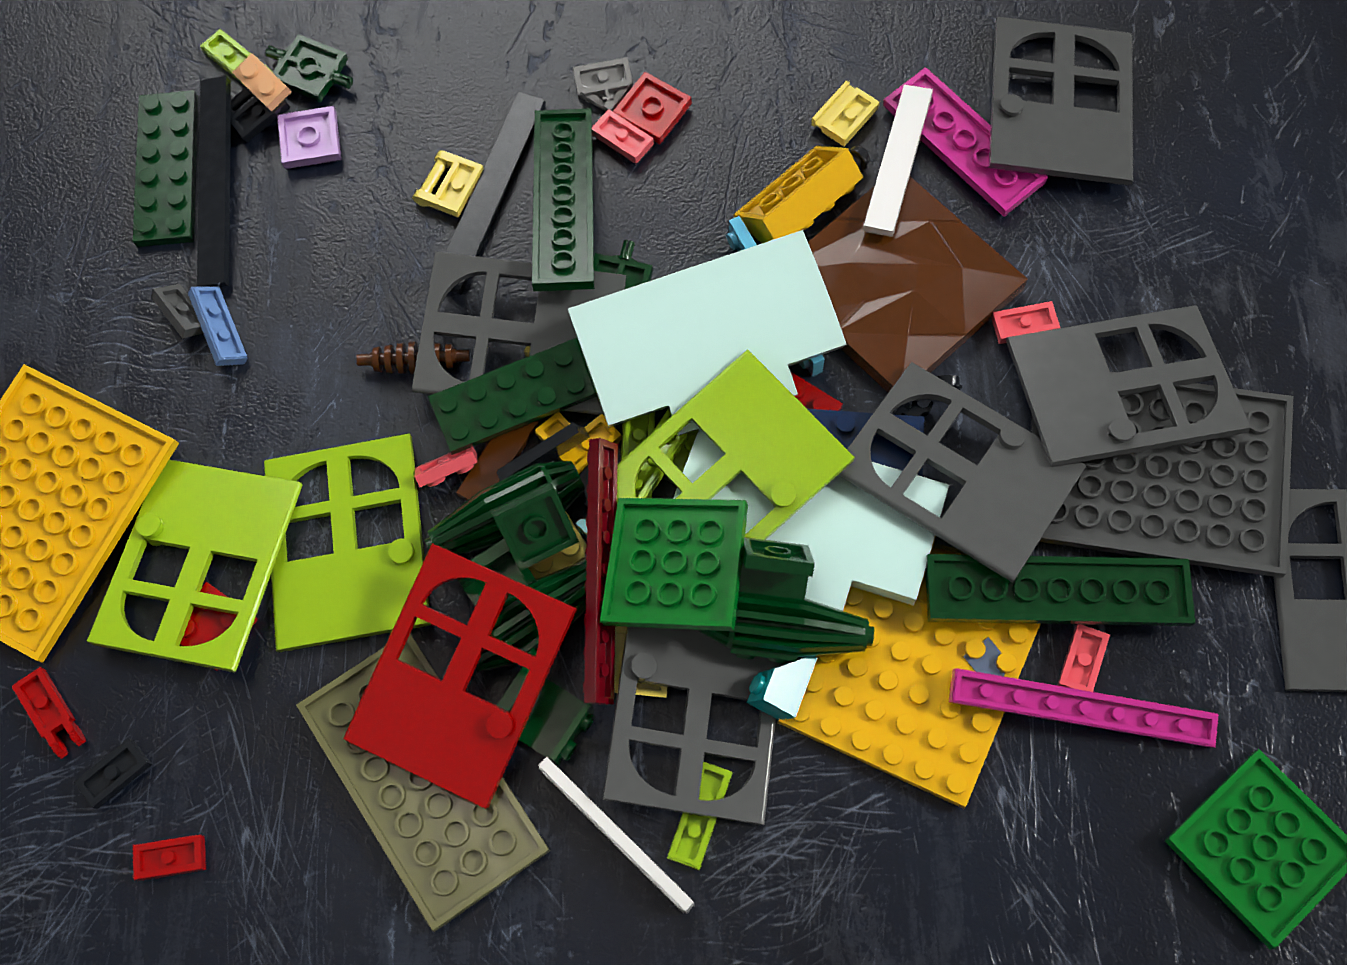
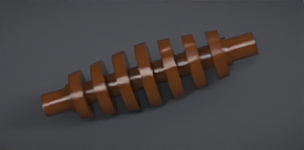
M409 341L408 352H406L405 343H397L396 353H394L392 344L385 345L384 353H382L380 346L373 347L370 354H357V366H371L375 372H382L383 365H385L387 373H394L395 365H397L398 373L406 374L407 364H409L410 373L414 375L418 345L416 341ZM435 343V353L442 367L443 363H446L447 369H453L454 364H457V362H470V350H456L453 348V344H446L445 351H442L441 344Z

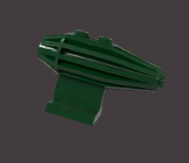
M572 461L534 464L479 491L428 530L429 538L424 541L428 549L433 543L460 555L491 547L504 539L518 569L522 571L579 542L565 511L585 490L584 484Z
M747 537L744 539L734 631L699 630L700 633L729 648L730 653H734L739 658L754 659L755 656L767 657L775 663H787L788 660L797 661V657L865 652L866 647L872 646L874 640V627L869 626L868 619L805 598L808 576L813 577L815 566L808 545Z
M504 539L471 560L577 608L570 626L586 611V560L535 579L528 568L522 571L518 569ZM471 578L457 579L474 606H476L486 582ZM509 593L490 636L536 656L539 635L535 619L529 609L518 598ZM484 649L476 670L482 672L511 665L516 667L518 664Z

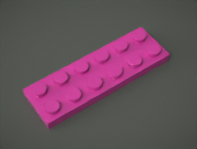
M926 67L884 99L883 106L895 116L904 85L933 89L920 140L1002 216L1005 217L1046 183L1048 178L1046 175L989 168L991 125Z

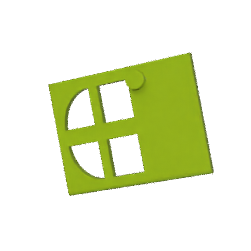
M747 349L618 463L617 504L618 498H637V477L642 466L649 458L682 492L675 499H712L742 472L774 507L770 513L745 534V537L766 540L855 460V457ZM691 421L725 454L693 483L660 450L661 447Z
M410 433L264 461L265 476L297 481L310 470L327 464L330 501L295 507L289 523L331 516L334 551L333 554L288 562L285 533L271 573L276 652L392 632L424 562L417 481L414 477V451ZM370 459L386 465L395 473L400 488L353 496L350 460ZM401 503L405 539L401 538L392 543L358 549L355 511ZM429 598L426 599L423 605L429 607ZM417 618L413 628L429 626L431 624Z
M169 460L144 499L87 642L91 645L236 672L303 484L297 481ZM147 543L153 546L166 545L189 550L175 587L133 580ZM214 554L257 562L243 600L200 592ZM127 594L169 602L154 641L140 637L130 628L124 611ZM194 607L237 615L232 625L217 638L200 645L180 646Z

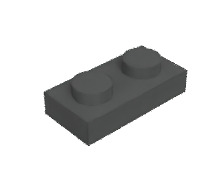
M181 284L153 289L151 298L182 338L204 334L189 295Z

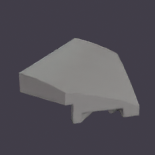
M628 57L573 67L578 97L607 111L609 109L613 111L633 87Z

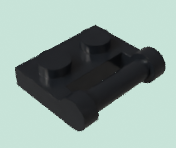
M246 87L231 99V123L240 136L248 143L278 119V115L284 114L291 107L284 99L271 112Z

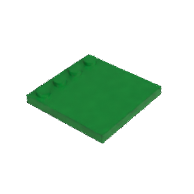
M618 498L600 617L602 625L734 631L748 512L746 500Z
M1260 749L1254 751L1164 840L1270 950L1275 949L1347 874V835Z

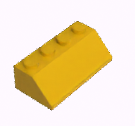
M815 146L734 213L733 216H740L748 231L761 243H765L809 228L817 216L833 208L834 202L842 195L853 191L855 184L864 177L848 148Z

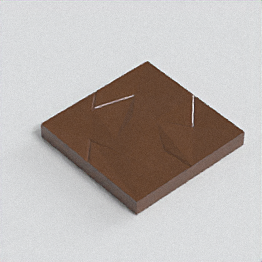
M909 177L893 237L863 231L874 186L808 242L847 344L841 349L888 393L911 362L931 373L991 319L993 312L1002 310L1021 293L1028 281V278L966 224L962 223L959 218L912 177Z

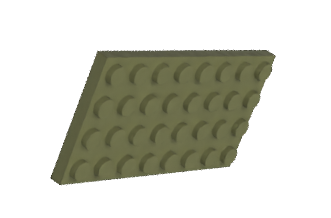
M410 634L399 660L439 678ZM383 647L296 704L431 930L435 932L543 857L550 850L503 777L489 807L485 809L343 739L384 650Z

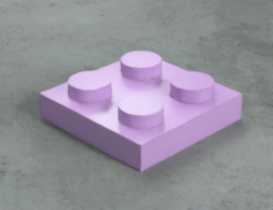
M334 106L278 115L281 161L285 169L341 160L337 114Z

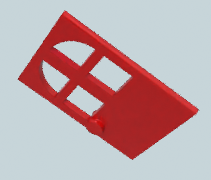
M432 543L343 739L487 809L577 608ZM471 578L486 582L468 624H464L423 605L428 596L437 587L448 581ZM509 593L518 598L529 609L535 619L539 635L536 656L490 636ZM417 618L461 638L442 680L399 660ZM484 649L529 669L511 711L500 708L465 691Z

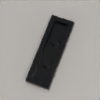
M571 423L498 469L496 473L500 481L534 464L552 462L590 438L584 427Z

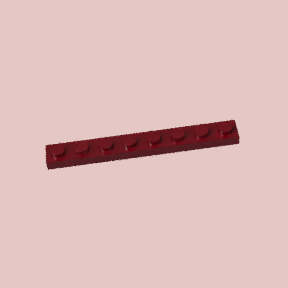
M602 438L589 439V452L587 454L588 484L586 491L588 495V515L586 517L587 548L585 551L587 571L585 582L586 613L584 616L585 647L583 651L585 679L583 682L584 703L614 705L615 626H603L600 622L617 510L618 444Z

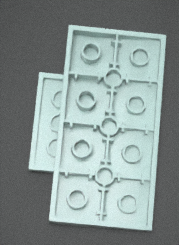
M803 230L568 308L608 428L665 408H669L672 416L747 349L796 396L798 392L788 366L841 349L847 345ZM691 421L677 434L680 436L700 428Z
M701 429L697 433L683 470V474L692 483L725 455ZM872 462L881 480L892 487L902 473V470ZM742 472L712 498L720 500H746L748 512L745 534L774 509L772 503ZM837 475L766 540L808 545L815 566L813 577L808 576L805 598L843 611L850 586L914 606L927 565V554H930L935 535ZM917 475L903 495L940 517L949 484ZM678 488L673 499L682 493Z

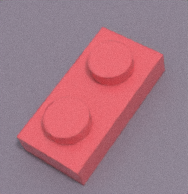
M609 109L592 127V135L635 164L654 145V140L651 136Z
M1052 301L993 312L991 316L999 344L1006 343L1007 337L1060 328Z
M474 447L453 455L450 452L416 467L414 477L419 487L427 484L429 487L436 486L446 479L445 476L455 472L463 474L474 467L473 464L477 463V453Z
M1077 624L1057 686L1093 692L1110 634Z

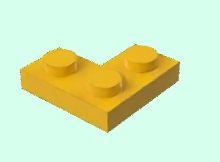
M557 412L536 428L535 433L543 442L570 425V423L560 412ZM600 414L584 427L590 438L558 457L560 462L572 461L579 474L588 465L589 439L602 438L615 444L622 440V435L614 426L608 428L603 414Z

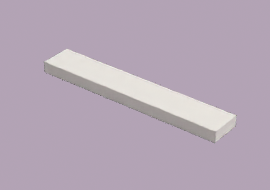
M904 85L865 219L864 232L893 237L933 89Z
M548 757L538 765L540 771L683 913H687L695 905Z

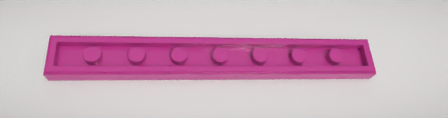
M954 668L952 671L949 702L1210 748L1216 747L1219 716L1217 713Z

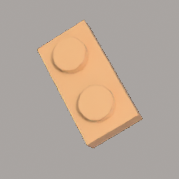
M253 53L232 72L271 112L291 93L290 89Z

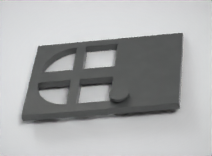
M997 16L994 36L989 168L1122 185L1133 184L1132 34ZM1053 38L1052 63L1010 58L1012 50L1027 40ZM1075 41L1091 45L1103 52L1111 60L1116 71L1074 66ZM1009 73L1052 78V104L1024 101L1017 95L1008 94ZM1074 81L1117 86V112L1074 107Z
M435 252L412 392L435 394L463 383V381L448 374L440 365L435 353V335L476 340L470 379L484 374L489 341L530 346L529 356L576 338L577 335L568 308L625 290L626 275L594 271L595 289L539 291L534 323L494 319L493 315L499 278L505 277L532 281V263ZM486 275L480 317L439 312L444 298L455 285L469 277ZM598 396L562 410L595 415L603 414Z
M1197 305L1006 338L1008 349L1050 467L1248 433L1251 428ZM1150 329L1169 331L1184 338L1199 352L1202 358L1165 364ZM1135 332L1149 367L1110 373L1097 338ZM1212 380L1216 394L1214 408L1204 419L1190 424L1174 386ZM1158 389L1173 427L1136 433V427L1128 419L1120 396Z
M911 362L847 450L855 457V460L838 475L1013 583L1087 465L1077 462L1050 467L1040 437ZM920 399L937 400L949 405L928 436L891 413L905 403ZM960 413L965 414L998 434L978 466L940 443ZM876 433L914 455L892 487L881 480L871 461V443ZM925 463L963 485V488L942 518L903 495Z
M1290 489L1288 535L1293 521L1303 512L1322 505H1334L1338 544L1287 542L1286 575L1283 578L1273 577L1285 691L1347 692V489ZM1290 559H1340L1345 600L1294 599Z
M627 627L602 800L765 825L776 719L759 710L755 747L706 739L712 695L748 701L751 693L749 686L753 678L759 672L782 663H775L767 657L755 656L754 659L739 658L734 653H730L729 648L700 633L699 630ZM637 683H649L687 690L682 734L631 726ZM629 741L679 750L674 796L653 788L638 774L630 758ZM704 754L754 762L748 780L737 792L719 800H699Z

